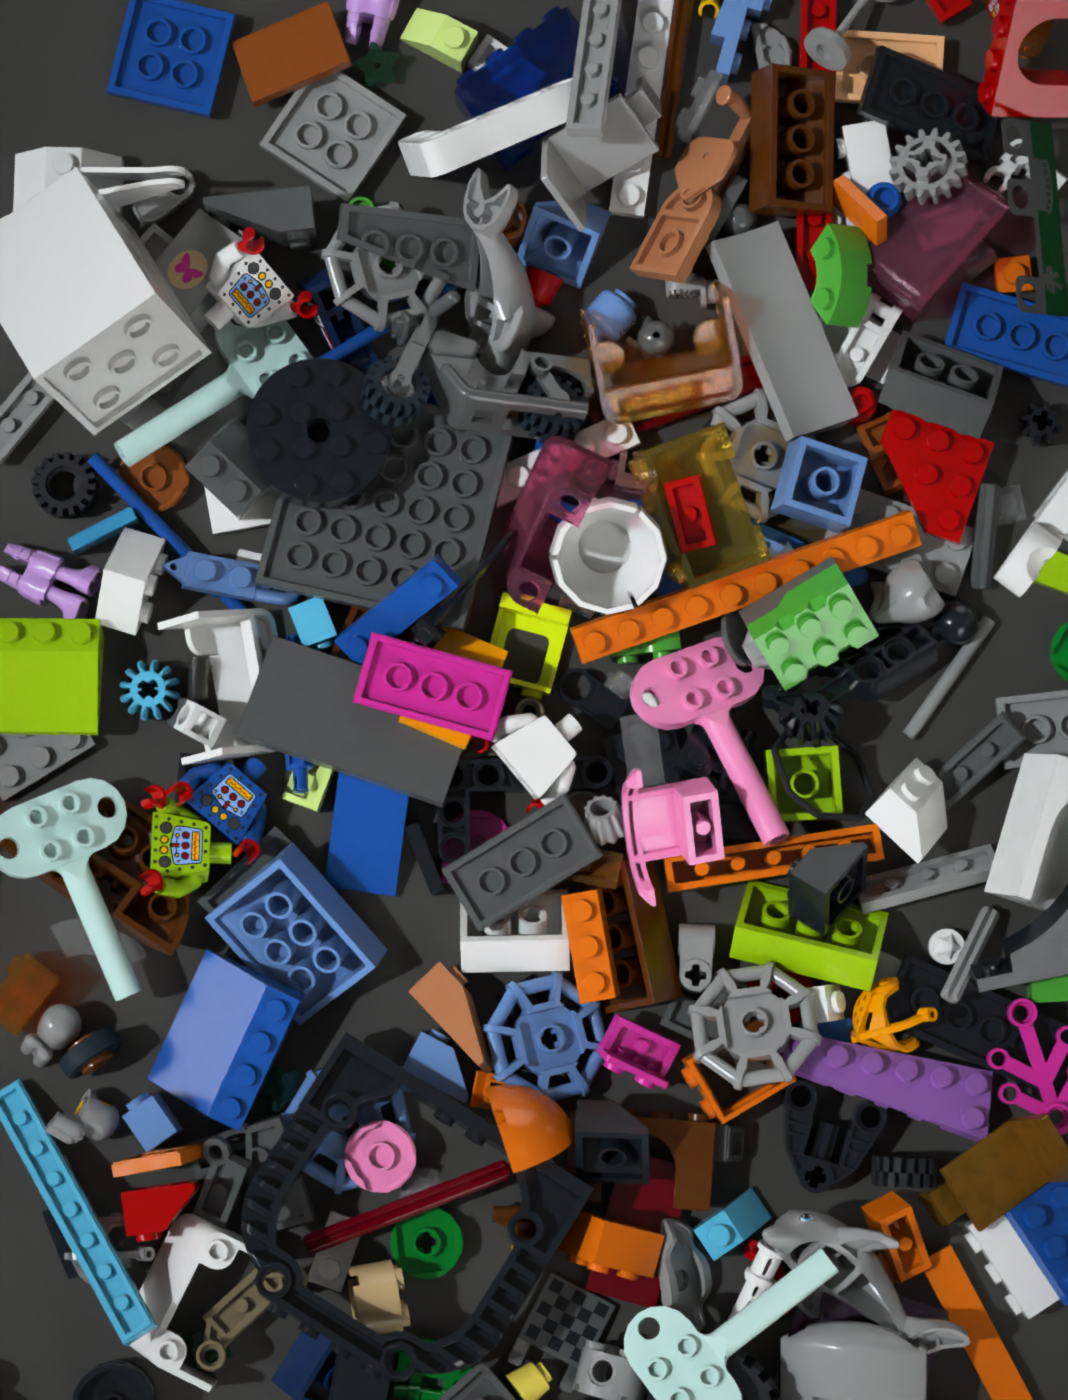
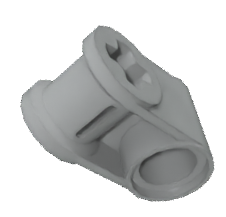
M679 923V980L681 986L687 992L701 993L706 990L711 982L712 963L715 953V925ZM692 967H699V973L706 976V979L700 980L698 986L692 985L691 979L685 978V973H691Z

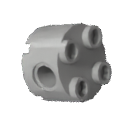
M586 1340V1344L582 1348L572 1390L605 1400H645L647 1387L630 1366L624 1349L602 1342Z

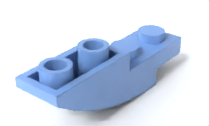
M724 0L717 15L709 42L710 44L722 47L714 81L727 84L730 73L737 75L742 54L736 53L739 40H747L752 22L745 18L759 21L762 10L769 12L772 0Z

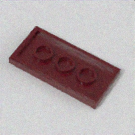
M650 1156V1185L614 1183L604 1217L661 1234V1219L672 1218L679 1220L682 1209L673 1208L675 1163ZM660 1255L653 1278L639 1275L638 1281H633L617 1276V1269L609 1268L608 1274L590 1270L585 1290L648 1308L656 1307L660 1293L657 1273Z

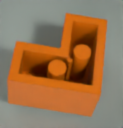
M581 1211L557 1250L569 1254V1262L587 1266V1269L608 1274L609 1268L618 1270L617 1276L638 1281L639 1275L650 1278L654 1277L665 1235L646 1228L614 1221L598 1214Z

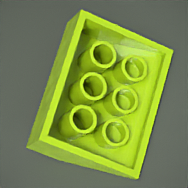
M0 618V734H99L104 633L100 619Z

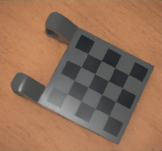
M551 1272L507 1360L516 1366H520L530 1345L543 1350L569 1364L559 1383V1388L567 1393H572L582 1348L585 1346L586 1340L598 1342L615 1305Z

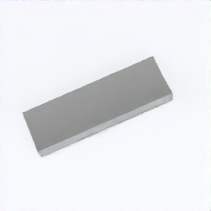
M779 221L738 235L714 240L705 246L785 442L793 441L800 436L809 437L839 429L859 416L816 310L810 303L811 298Z

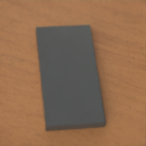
M564 793L441 870L478 932H481L604 855L568 796Z

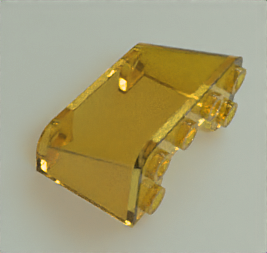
M724 422L692 431L632 453L633 460L628 462L634 480H640L645 494L640 496L643 508L649 515H653L654 520L661 527L669 561L665 563V570L671 583L677 582L681 588L693 589L771 560L760 525L752 524L730 461V458L735 457V453ZM701 474L718 544L683 553L680 550L663 483Z

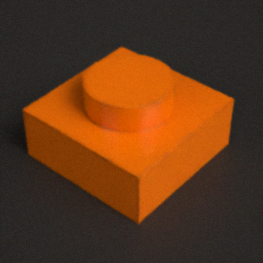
M1029 255L998 258L992 264L996 292L1002 294H1016V279L1018 276L1032 277ZM1029 283L1024 284L1021 294L1031 293L1034 290L1033 286Z

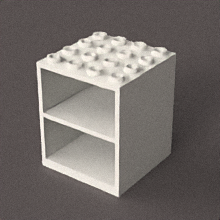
M77 167L61 175L56 182L39 194L30 197L25 204L11 214L0 219V324L33 379L94 436L212 353L135 230Z

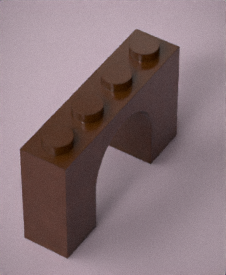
M624 1108L649 1128V1134L664 1141L674 1156L676 1174L673 1208L710 1211L717 1122H709L707 1114L688 1113L687 1120L673 1119V1112L652 1110L651 1117L637 1116V1109ZM571 1111L570 1121L575 1129L576 1111ZM574 1140L567 1150L566 1171L577 1177ZM586 1183L594 1188L587 1202H602L604 1183Z

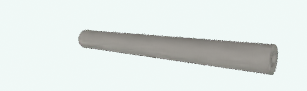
M986 616L982 617L974 637L961 647L902 732L903 734L915 740L996 624L993 620Z

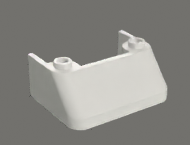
M263 608L196 611L157 623L158 630L184 629L189 649L197 656H209L219 715L227 719L214 746L211 748L204 744L205 752L181 758L182 765L210 763L213 761L221 762L276 752L275 750L236 737V732L272 637H278L276 623L271 613Z
M185 1213L173 1222L139 1290L158 1327L129 1346L157 1367L210 1392L215 1386L217 1379L183 1363L187 1355L186 1343L180 1335L168 1330L167 1327L199 1263L211 1269H223L233 1262L238 1250L247 1253L242 1236L226 1228L222 1229L193 1213Z

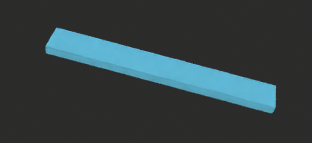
M17 1079L0 1090V1121L123 1345L128 1346L157 1328L158 1325L52 1135L45 1132L47 1124L22 1080Z

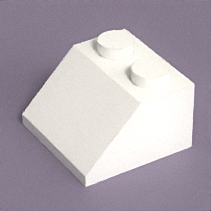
M916 757L866 811L865 815L917 864L947 830L948 825L943 782L929 766L924 765Z

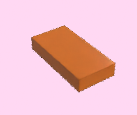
M842 175L833 180V205L856 227H859L863 234L876 246L887 241V214L846 176Z

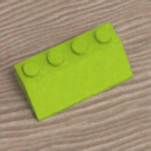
M756 880L748 881L734 929L729 954L730 958L764 965L767 961L775 962V966L782 971L871 991L888 920V912L877 910L863 914L859 905L852 904L828 931L824 943V936L789 916V899L787 898L789 888Z

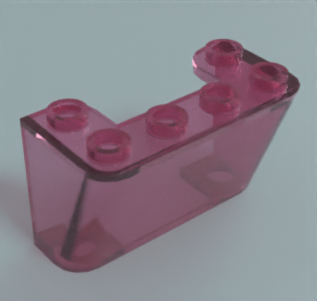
M552 436L542 445L502 533L503 538L508 531L516 528L514 537L503 550L508 594L517 604L537 614L556 584L549 559V550L553 538L542 533L550 513L579 528L593 498L607 479L614 465L613 461L562 436ZM572 495L577 498L580 504L579 510L570 512L564 509L561 505V497Z

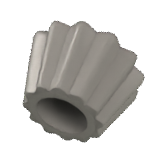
M602 795L600 797L595 796L593 800L587 802V806L583 810L582 821L595 842L603 846L606 843L614 844L618 838L625 837L622 807L617 801H614L612 797Z

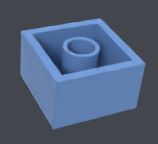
M800 436L788 443L770 511L833 532L849 527L868 458Z

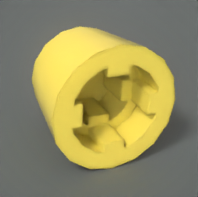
M529 1362L505 1375V1378L520 1400H539L550 1389L548 1383L553 1380L541 1362H538L536 1365Z

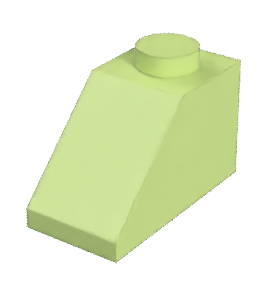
M416 8L400 37L401 41L460 73L463 72L479 43L478 31L448 15Z

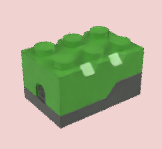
M832 556L739 611L748 629L742 644L746 655L754 668L773 670L785 691L807 679L808 672L819 665L827 667L839 660V655L842 651L849 647L858 649L879 636Z

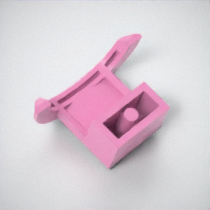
M639 768L631 770L622 787V816L626 848L638 894L654 907L656 906L655 889L650 881L645 862L680 855L684 857L689 865L725 859L718 790L707 777L643 788L641 770Z

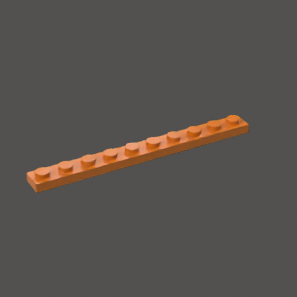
M908 509L642 602L639 606L636 604L634 609L608 614L570 628L580 661L584 664L747 607L831 556L841 572L844 573L922 546L912 511Z

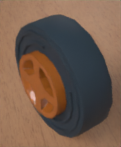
M112 1027L93 1031L76 1041L68 1049V1052L59 1061L60 1067L69 1079L91 1074L112 1059L114 1053L121 1047L122 1041Z

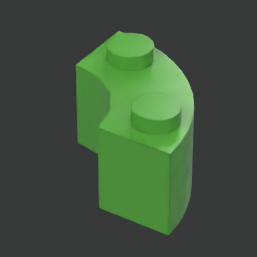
M827 223L810 250L815 260L817 272L815 290L811 296L810 303L826 325L858 328L866 313L872 287L867 286V265H872L870 249L859 227Z

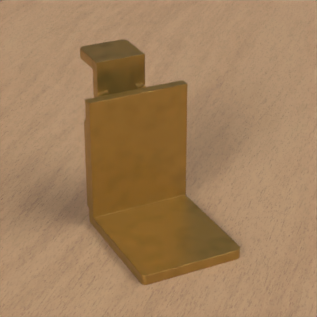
M1048 1115L1012 1117L942 1167L939 1171L945 1181L933 1190L922 1191L918 1194V1197L936 1225H949L966 1212L977 1231L981 1232L1046 1183L1067 1182L1068 1147Z

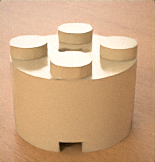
M384 1260L347 1267V1273L350 1277L354 1276V1279L347 1280L354 1319L381 1336L392 1331H403V1327L410 1326L408 1306L404 1304L403 1300H400L399 1290H404L405 1285L402 1269L398 1268V1264H392L391 1260Z

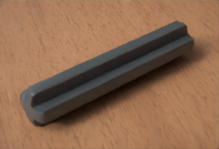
M981 483L978 491L970 586L976 589H989L992 581L1000 486L993 483Z

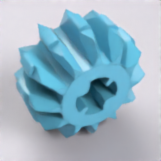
M152 660L149 671H147L145 663L139 661L137 662L139 674L136 675L129 668L125 671L127 676L133 679L132 682L121 681L119 683L120 688L130 690V693L120 697V701L122 703L134 701L127 711L134 715L141 708L140 718L143 721L148 720L150 710L153 711L154 717L160 720L162 719L160 707L163 706L167 711L173 712L174 707L167 700L168 698L177 700L181 696L180 693L169 690V688L180 684L179 679L171 678L166 680L171 674L172 669L166 666L158 673L159 662L157 660ZM156 682L158 687L154 689L158 694L154 698L148 695L143 699L141 695L145 693L142 690L143 685L147 683L152 686Z

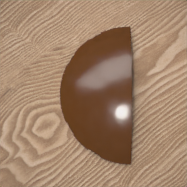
M106 798L100 799L97 806L99 813L103 817H112L115 813L114 803ZM125 801L127 818L124 830L116 841L90 856L89 867L116 930L144 945L172 956L181 942L189 920V896L191 892L181 898L158 895L155 892L148 896L141 895L140 889L149 885L146 880L138 879V876L150 869L152 816L134 804ZM9 839L1 840L0 845L15 857L17 853L15 843ZM51 871L37 876L62 896L73 902L63 877L59 873Z

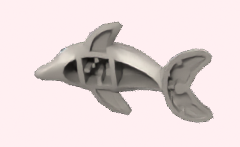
M478 167L467 186L464 196L463 213L466 222L475 234L479 248L480 283L476 280L475 292L466 290L464 297L465 316L470 332L469 339L477 341L480 346L476 355L480 364L492 374L505 375L513 368L521 350H528L531 339L544 335L553 326L555 316L535 306L527 273L518 255L502 232L515 210L519 198L518 190L511 184H507L499 193L491 197L489 178Z
M805 1208L787 1211L776 1220L773 1226L763 1230L762 1237L764 1241L774 1247L775 1252L791 1270L820 1248H822L839 1270L836 1275L797 1304L810 1318H819L822 1292L851 1306L875 1325L902 1333L901 1338L911 1343L917 1349L922 1344L927 1348V1354L942 1349L966 1347L970 1344L967 1331L956 1323L936 1318L906 1315L886 1269L874 1252L885 1249H899L897 1239L880 1231L848 1227L845 1223L830 1215Z

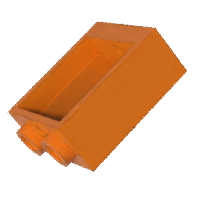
M757 1016L750 1018V1023L745 1024L744 1027L745 1029H751L752 1032H757L765 1023L758 1022ZM695 1052L681 1059L685 1066L681 1070L684 1079L691 1089L697 1087L703 1097V1100L699 1102L703 1112L708 1115L710 1121L715 1118L717 1123L720 1124L728 1122L797 1080L795 1075H793V1081L787 1084L784 1081L763 1084L722 1109L697 1066V1062L693 1057ZM771 1059L764 1060L769 1069L774 1068Z

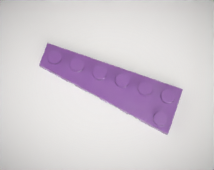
M822 1037L821 1045L815 1046L794 1073L796 1076L820 1085L831 1086L835 1090L850 1096L858 1095L874 1101L875 1105L885 1109L890 1107L907 1114V1117L918 1121L923 1119L939 1125L942 1130L975 1142L988 1135L993 1071ZM790 1039L785 1050L779 1053L784 1062L798 1046L799 1041Z

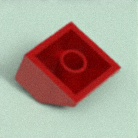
M201 1179L130 1188L121 1192L126 1237L136 1235V1242L156 1240L158 1237H162V1232L171 1227L175 1219L178 1218L200 1189Z

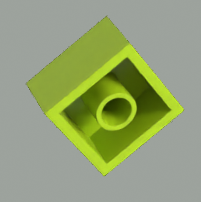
M838 745L816 747V749L815 747L779 749L778 751L792 790L819 812L843 814ZM765 750L763 753L765 785L784 822L828 821L813 817L788 797L771 750Z

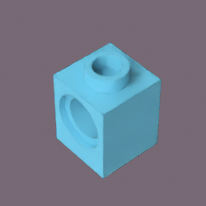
M314 597L288 608L303 646L320 652L334 646L332 641L336 639L338 634L323 599Z

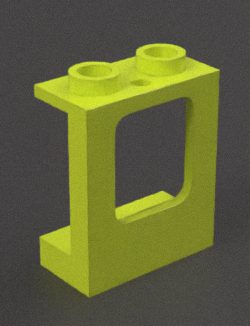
M503 592L490 644L504 649L507 634L511 629H519L545 636L549 640L539 681L533 684L511 678L509 686L522 689L520 695L541 700L542 695L550 696L572 610Z

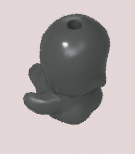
M644 316L640 319L637 339L628 336L626 341L630 347L641 351L647 359L663 358L670 351L674 343L676 323L674 320H671L669 324L659 320L654 321L652 317Z

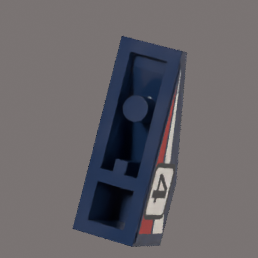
M327 268L296 283L300 293L303 291L312 293V299L305 302L306 306L318 304L317 313L312 319L330 350L365 330L358 316L344 307L334 304L333 300L335 297ZM369 343L340 362L351 365L367 375L370 366H374L378 357L372 344Z

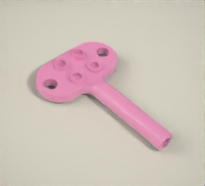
M722 637L712 638L673 652L642 666L631 683L629 695L632 707L641 720L654 728L663 730L678 729L691 724L702 726L764 847L775 845L786 839L790 832L730 715L731 709L753 699L763 683L765 669L754 668L751 664V672L745 673L740 671L736 663L729 656ZM651 693L655 695L659 705L657 707L646 705L642 699V694Z

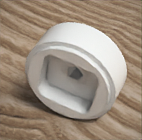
M940 929L934 932L928 941L929 955L939 964H953L962 950L964 940L953 929Z

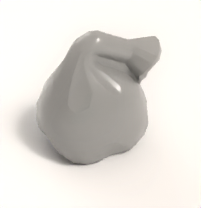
M910 559L900 563L888 574L884 582L872 581L870 583L874 599L869 610V616L876 623H919L935 617L945 606L937 588L918 559Z

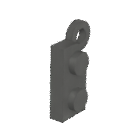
M213 1136L205 1141L202 1147L203 1157L211 1165L193 1214L225 1229L230 1225L253 1163L235 1154L231 1156L232 1150L228 1141L223 1137ZM213 1145L220 1147L222 1156L218 1157L213 1154Z

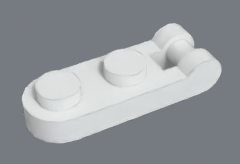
M873 292L858 328H851L835 356L848 389L858 386L864 379L903 309L896 305L890 307L880 301L882 297ZM872 313L885 319L881 327L869 321Z

